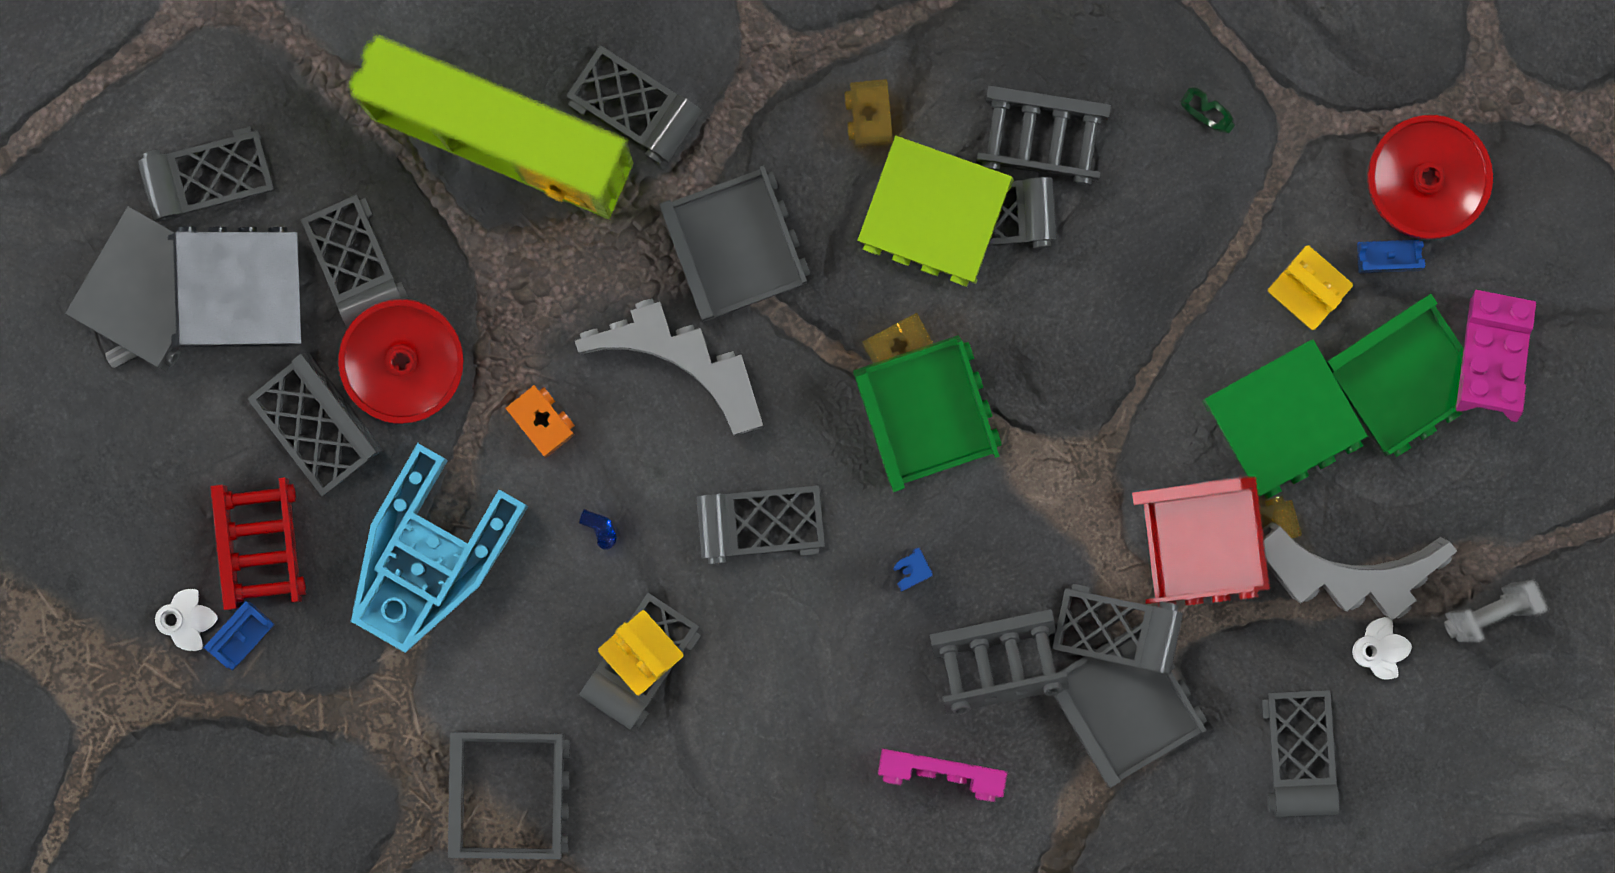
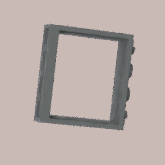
M450 732L448 858L562 859V852L568 853V834H563V821L569 820V803L563 802L564 790H569L570 774L569 771H564V759L570 758V740H564L565 733ZM465 742L554 743L552 848L463 847Z

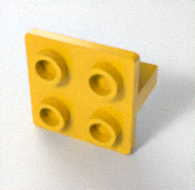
M1307 245L1268 288V293L1309 329L1315 330L1326 316L1342 301L1341 299L1353 287V283L1313 248Z
M645 610L640 611L627 624L621 625L615 634L598 648V653L637 696H640L683 658V653Z

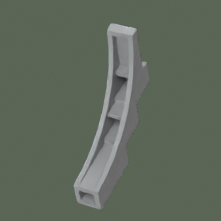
M653 299L638 302L635 304L637 309L631 310L634 323L628 324L627 320H621L610 324L611 330L599 333L598 329H592L580 333L581 339L575 340L580 355L601 350H631L651 354L669 361L695 377L712 394L724 412L734 436L763 428L742 355L735 356L734 351L717 356L718 362L711 363L701 328L695 330L694 325L677 329V335L671 337L661 302L654 303Z
M1273 522L1262 529L1267 567L1293 599L1299 603L1309 601L1319 593V588L1323 586L1337 606L1347 612L1350 609L1354 610L1361 606L1366 599L1365 596L1369 595L1380 611L1392 620L1401 618L1410 611V605L1416 601L1410 590L1421 587L1428 580L1427 576L1430 573L1449 564L1452 560L1451 556L1457 552L1451 542L1439 537L1422 550L1399 560L1376 565H1349L1329 561L1308 552L1299 546L1280 526Z

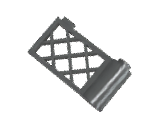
M601 45L566 96L571 100L568 104L571 108L582 115L589 111L647 149L645 155L658 164H661L663 160L669 163L702 113V110L694 103L671 91ZM603 55L613 61L615 73L598 76L596 65ZM618 65L626 71L619 72ZM593 71L594 78L588 79V77ZM632 74L638 77L641 89L623 93L620 77ZM616 78L619 94L602 97L599 82ZM643 81L652 87L644 88ZM595 83L598 99L584 101L577 96L583 85ZM660 91L668 96L661 107L649 109L646 93ZM642 94L645 110L628 114L625 98ZM621 99L624 115L616 117L606 115L603 103ZM599 104L600 110H598L592 105ZM656 113L651 121L650 114ZM646 115L648 127L640 137L631 131L629 119ZM625 120L626 127L617 121Z
M250 126L232 131L234 137L168 154H161L160 150L143 153V159L138 161V166L153 221H166L183 214L274 191L258 130L252 132ZM254 139L257 151L251 161L235 153L241 142ZM235 144L232 150H229L225 147ZM218 148L229 154L220 169L205 161L210 151ZM204 152L201 158L195 155ZM189 156L199 163L189 177L178 170L176 159ZM232 157L248 165L239 180L224 172ZM258 157L261 167L254 164ZM202 165L218 173L209 188L194 180ZM251 168L264 175L265 186L252 188L243 183ZM221 175L237 184L230 195L222 196L213 191ZM180 177L187 180L184 188ZM191 183L207 191L201 202L192 205L187 204L185 193ZM240 186H242L243 188L247 189V190H245V191H241V192H238V193H237V191L239 190ZM210 194L217 197L215 199L207 200Z
M1042 177L1013 181L1011 188H1016L1017 200L1009 210L1002 206L1005 214L997 222L993 234L996 233L1001 238H991L988 246L1033 243V248L1051 247V241L1057 240L1053 178ZM1016 207L1018 209V218L1012 214ZM1010 216L1019 224V236L1006 237L997 229Z
M354 195L300 219L347 329L354 319L370 306L390 299L409 298L402 281L395 282L368 220L369 217L373 216L366 198L360 200L358 195ZM355 204L359 215L354 226L339 221L343 209ZM336 213L334 219L331 218V217H328V216H330V215ZM321 219L332 223L326 239L314 235L310 224ZM361 221L365 227V230L359 228ZM337 225L352 230L346 246L330 241ZM357 232L368 236L371 241L366 254L351 248ZM317 240L324 243L321 249ZM328 245L344 250L338 266L327 263L324 258ZM373 249L378 258L371 256ZM349 252L364 258L358 274L343 269ZM371 260L381 264L384 275L373 280L364 277L363 273L368 261ZM329 268L336 270L333 277ZM340 273L355 277L352 289L340 294L336 286ZM361 280L366 282L359 286Z
M819 485L696 497L701 559L708 558V564L727 563V556L800 550V556L819 554V548L825 547ZM813 493L814 506L806 515L792 504L799 494ZM795 494L790 501L783 496ZM769 496H777L786 503L776 518L762 507ZM764 497L759 504L752 498ZM747 499L755 506V509L745 521L734 511V500ZM789 507L803 517L793 531L789 530L779 521L780 517ZM758 510L772 520L762 535L748 524L749 520ZM813 512L815 514V522L809 518ZM735 519H737L741 523V526L737 530ZM805 521L816 528L817 542L805 543L795 535ZM775 523L789 534L782 545H773L765 538ZM745 526L758 539L751 548L738 549L737 535ZM791 538L798 542L796 544H787ZM761 540L768 545L763 547H756L761 542Z
M1073 584L1071 590L1065 588L1052 649L1171 674L1183 613L1178 612L1179 605L1160 602L1159 607L1114 599L1091 594V587ZM1072 597L1082 598L1088 607V610L1076 618L1070 610ZM1090 600L1097 601L1098 603L1093 606ZM1105 604H1111L1117 616L1104 624L1096 610ZM1118 606L1126 607L1127 609L1122 612ZM1135 609L1145 611L1142 625L1133 630L1125 616ZM1092 614L1099 628L1086 636L1079 622ZM1121 620L1129 634L1115 642L1107 629ZM1074 626L1082 640L1072 647L1062 645L1065 632ZM1103 632L1111 646L1098 653L1094 650L1090 640ZM1131 638L1137 646L1135 660L1125 658L1118 648ZM1083 645H1086V647L1088 648V650L1079 649V648L1082 647ZM1112 651H1115V653H1116L1117 656L1108 655V654L1111 653Z
M647 593L630 620L640 611L644 610L648 603L651 602L660 608L663 621L656 622L658 626L664 625L665 634L669 638L667 624L681 622L690 628L683 640L673 641L675 645L680 644L678 648L682 653L685 648L691 651L701 637L697 633L699 626L650 593ZM665 612L675 619L666 620ZM603 658L583 687L579 697L627 729L631 730L633 726L640 728L649 715L645 708L673 667L653 683L647 695L642 693L640 696H637L620 679L619 675H614L605 669L608 663Z
M1330 690L1268 693V700H1262L1263 719H1269L1273 793H1268L1267 795L1268 811L1274 812L1275 818L1338 815L1339 794L1336 783ZM1306 698L1301 704L1294 700ZM1310 698H1324V712L1317 719L1303 708ZM1287 699L1297 709L1285 721L1276 713L1275 700ZM1299 711L1313 722L1303 735L1299 734L1288 724ZM1324 716H1325V727L1320 723V720H1321ZM1276 719L1282 724L1278 730ZM1315 726L1319 727L1326 734V743L1319 751L1305 739ZM1284 727L1299 739L1288 752L1278 744L1277 735ZM1301 742L1315 753L1305 766L1301 765L1290 755ZM1326 747H1327V758L1322 754V752L1324 751V749H1325ZM1278 750L1284 755L1280 761ZM1317 757L1321 758L1328 765L1329 778H1316L1307 770ZM1288 758L1301 771L1294 779L1280 780L1279 766ZM1305 773L1310 779H1299V777Z

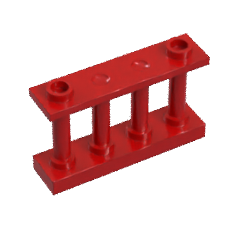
M279 478L280 488L235 494L232 491H228L226 485L210 486L224 610L239 609L240 602H244L245 598L291 593L292 602H302L301 595H306V583L304 576L299 577L291 504L296 502L294 484H289L288 478ZM281 501L283 519L237 525L236 522H231L230 510L234 509L235 506ZM284 532L286 550L240 555L239 552L234 553L233 540H238V537ZM288 562L290 581L243 586L242 583L238 584L236 571H241L243 567Z

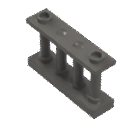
M988 85L985 102L992 103L991 107L994 108L987 154L978 152L976 157L977 163H982V166L995 171H1000V166L1072 177L1074 178V183L1091 185L1092 181L1099 180L1100 172L1091 170L1097 126L1101 124V120H1108L1111 105ZM1010 106L1021 107L1024 113L1017 159L999 156L1006 110L1010 109ZM1040 111L1053 112L1052 117L1055 118L1048 163L1029 161L1036 116L1040 115ZM1071 116L1083 117V122H1085L1078 168L1060 165L1066 124Z
M1052 609L930 634L934 658H944L952 694L943 696L946 714L962 715L974 708L1041 694L1053 696L1065 689H1069L1066 671L1059 673L1055 671L1048 640L1050 634L1056 633ZM1033 638L1036 639L1044 676L1025 679L1017 643L1020 640ZM1002 644L1006 648L1013 682L994 686L987 649L990 646ZM966 651L975 652L982 689L964 692L956 657L959 653Z

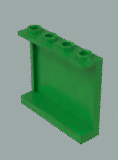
M1432 294L1427 295L1327 361L1344 395L1385 456L1392 453L1395 457L1400 456L1412 448L1409 444L1410 441L1418 436L1421 440L1426 439L1437 431L1434 425L1444 419L1447 423H1450L1463 414L1461 411H1456L1464 348L1435 305L1438 303Z
M959 335L853 370L893 492L905 489L904 483L993 454L995 458L1000 457L997 447L1002 446L998 431L996 428L991 429L988 418L993 417L987 399L982 401L979 389L983 388V384L978 370L972 372L969 362L974 359L969 342L963 343Z
M1314 339L1202 400L1206 410L1210 411L1245 475L1247 477H1256L1258 497L1264 495L1266 500L1282 491L1280 485L1291 480L1294 485L1309 476L1307 470L1318 465L1321 470L1337 461L1334 457L1337 453L1345 450L1348 455L1364 446L1361 440L1368 437Z

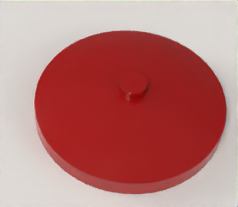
M1417 116L1397 124L1378 142L1368 165V190L1376 210L1394 229L1418 239H1441L1464 230L1483 212L1492 191V163L1483 142L1466 125L1445 116Z
M390 299L370 306L350 324L340 345L338 358L339 373L347 394L367 414L391 423L416 422L438 412L456 392L463 371L462 345L452 324L435 308L416 300Z

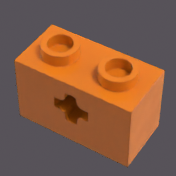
M534 385L505 409L541 454L547 458L575 435L571 431V428L575 425L564 411L558 414L551 406L556 401L545 387L538 390ZM539 412L543 415L550 414L547 419L549 425L546 428L541 424L535 425L538 421L536 415Z

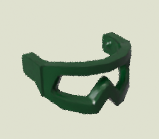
M1196 87L1189 88L1180 100L1181 106L1189 114L1216 131L1230 133L1235 126L1229 111L1216 100L1207 102V94ZM1194 94L1201 98L1202 111L1216 108L1224 115V118L1220 122L1215 123L1189 105Z

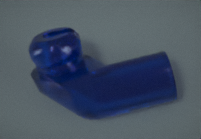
M584 509L579 524L594 529L598 540L597 544L601 549L607 550L612 548L617 540V534L612 521L608 517Z

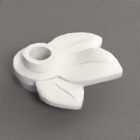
M185 589L175 594L171 604L161 607L155 616V624L158 630L165 635H171L177 647L188 651L203 649L200 633L211 628L218 620V616L213 610L206 606L198 605L199 591L196 589ZM169 614H174L177 618V622L173 626H169L166 623V618Z
M1383 617L1372 621L1367 626L1365 637L1355 642L1352 653L1355 661L1360 666L1370 667L1376 677L1388 680L1398 677L1396 662L1402 661L1409 655L1412 644L1405 637L1393 634L1392 619ZM1367 646L1372 648L1373 654L1371 657L1366 654Z

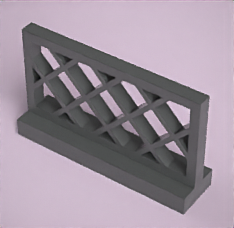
M310 353L298 355L292 360L290 365L247 398L322 497L383 451ZM293 371L301 379L300 392L284 390L285 379ZM279 383V389H272ZM306 387L308 388V390H309L312 394L305 393V392H306ZM267 392L278 393L276 411L266 410L258 399ZM284 394L299 396L297 414L282 412ZM305 397L315 398L320 404L319 417L303 415ZM325 412L330 418H324ZM270 414H271V415H276L275 421H274L273 418L270 416ZM281 416L297 418L295 436L282 432L280 429ZM302 419L318 421L316 438L301 436ZM323 422H331L338 427L337 441L322 439ZM343 435L349 443L343 442ZM289 439H293V440H294V446H293L292 443L289 441ZM300 440L316 442L314 460L303 459L299 454ZM321 443L337 445L335 463L319 461ZM342 446L353 447L360 456V459L352 465L340 464ZM308 464H313V470H311ZM319 465L334 467L333 480L325 487L317 477ZM340 468H345L346 470L339 475Z

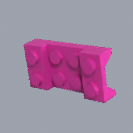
M1480 290L1474 291L1469 304L1456 411L1462 412L1481 407L1501 411L1510 421L1518 422L1524 407L1526 391L1524 380L1529 339L1534 325L1536 301Z
M882 749L878 775L884 776L883 782L902 785L903 779L910 780L911 770L915 768L917 769L916 774L924 777L935 778L937 772L947 774L946 780L963 784H966L967 778H970L969 790L976 792V799L995 802L996 796L1003 797L1007 772L1003 770Z

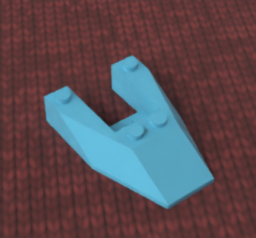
M418 443L371 523L351 622L405 653L480 587L528 508L526 504L498 490L468 543L422 518L417 513L448 460Z

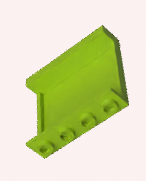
M895 135L857 241L864 244L863 250L880 256L881 252L885 251L893 254L892 260L900 264L909 266L910 262L913 261L921 264V271L938 277L941 271L951 275L950 281L967 287L969 282L976 284L977 275L1007 192L1010 191L1014 179L1012 176Z

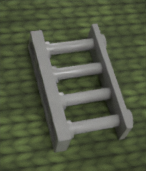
M1535 581L1514 582L1501 588L1504 595L1500 596V600L1474 612H1471V610H1458L1445 613L1447 621L1444 622L1449 636L1451 638L1456 637L1458 642L1480 641L1484 639L1480 629L1511 614L1514 616L1537 615L1548 609Z

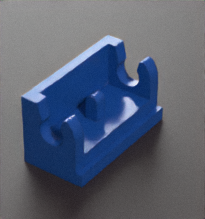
M1423 241L1357 242L1358 273L1421 271L1425 268V259L1422 258Z
M920 548L913 550L912 555L898 561L893 568L896 571L900 570L903 566H907L903 570V574L911 573L910 577H905L897 584L901 592L933 576Z
M245 601L204 648L226 668L229 667L231 670H234L275 624L250 601Z

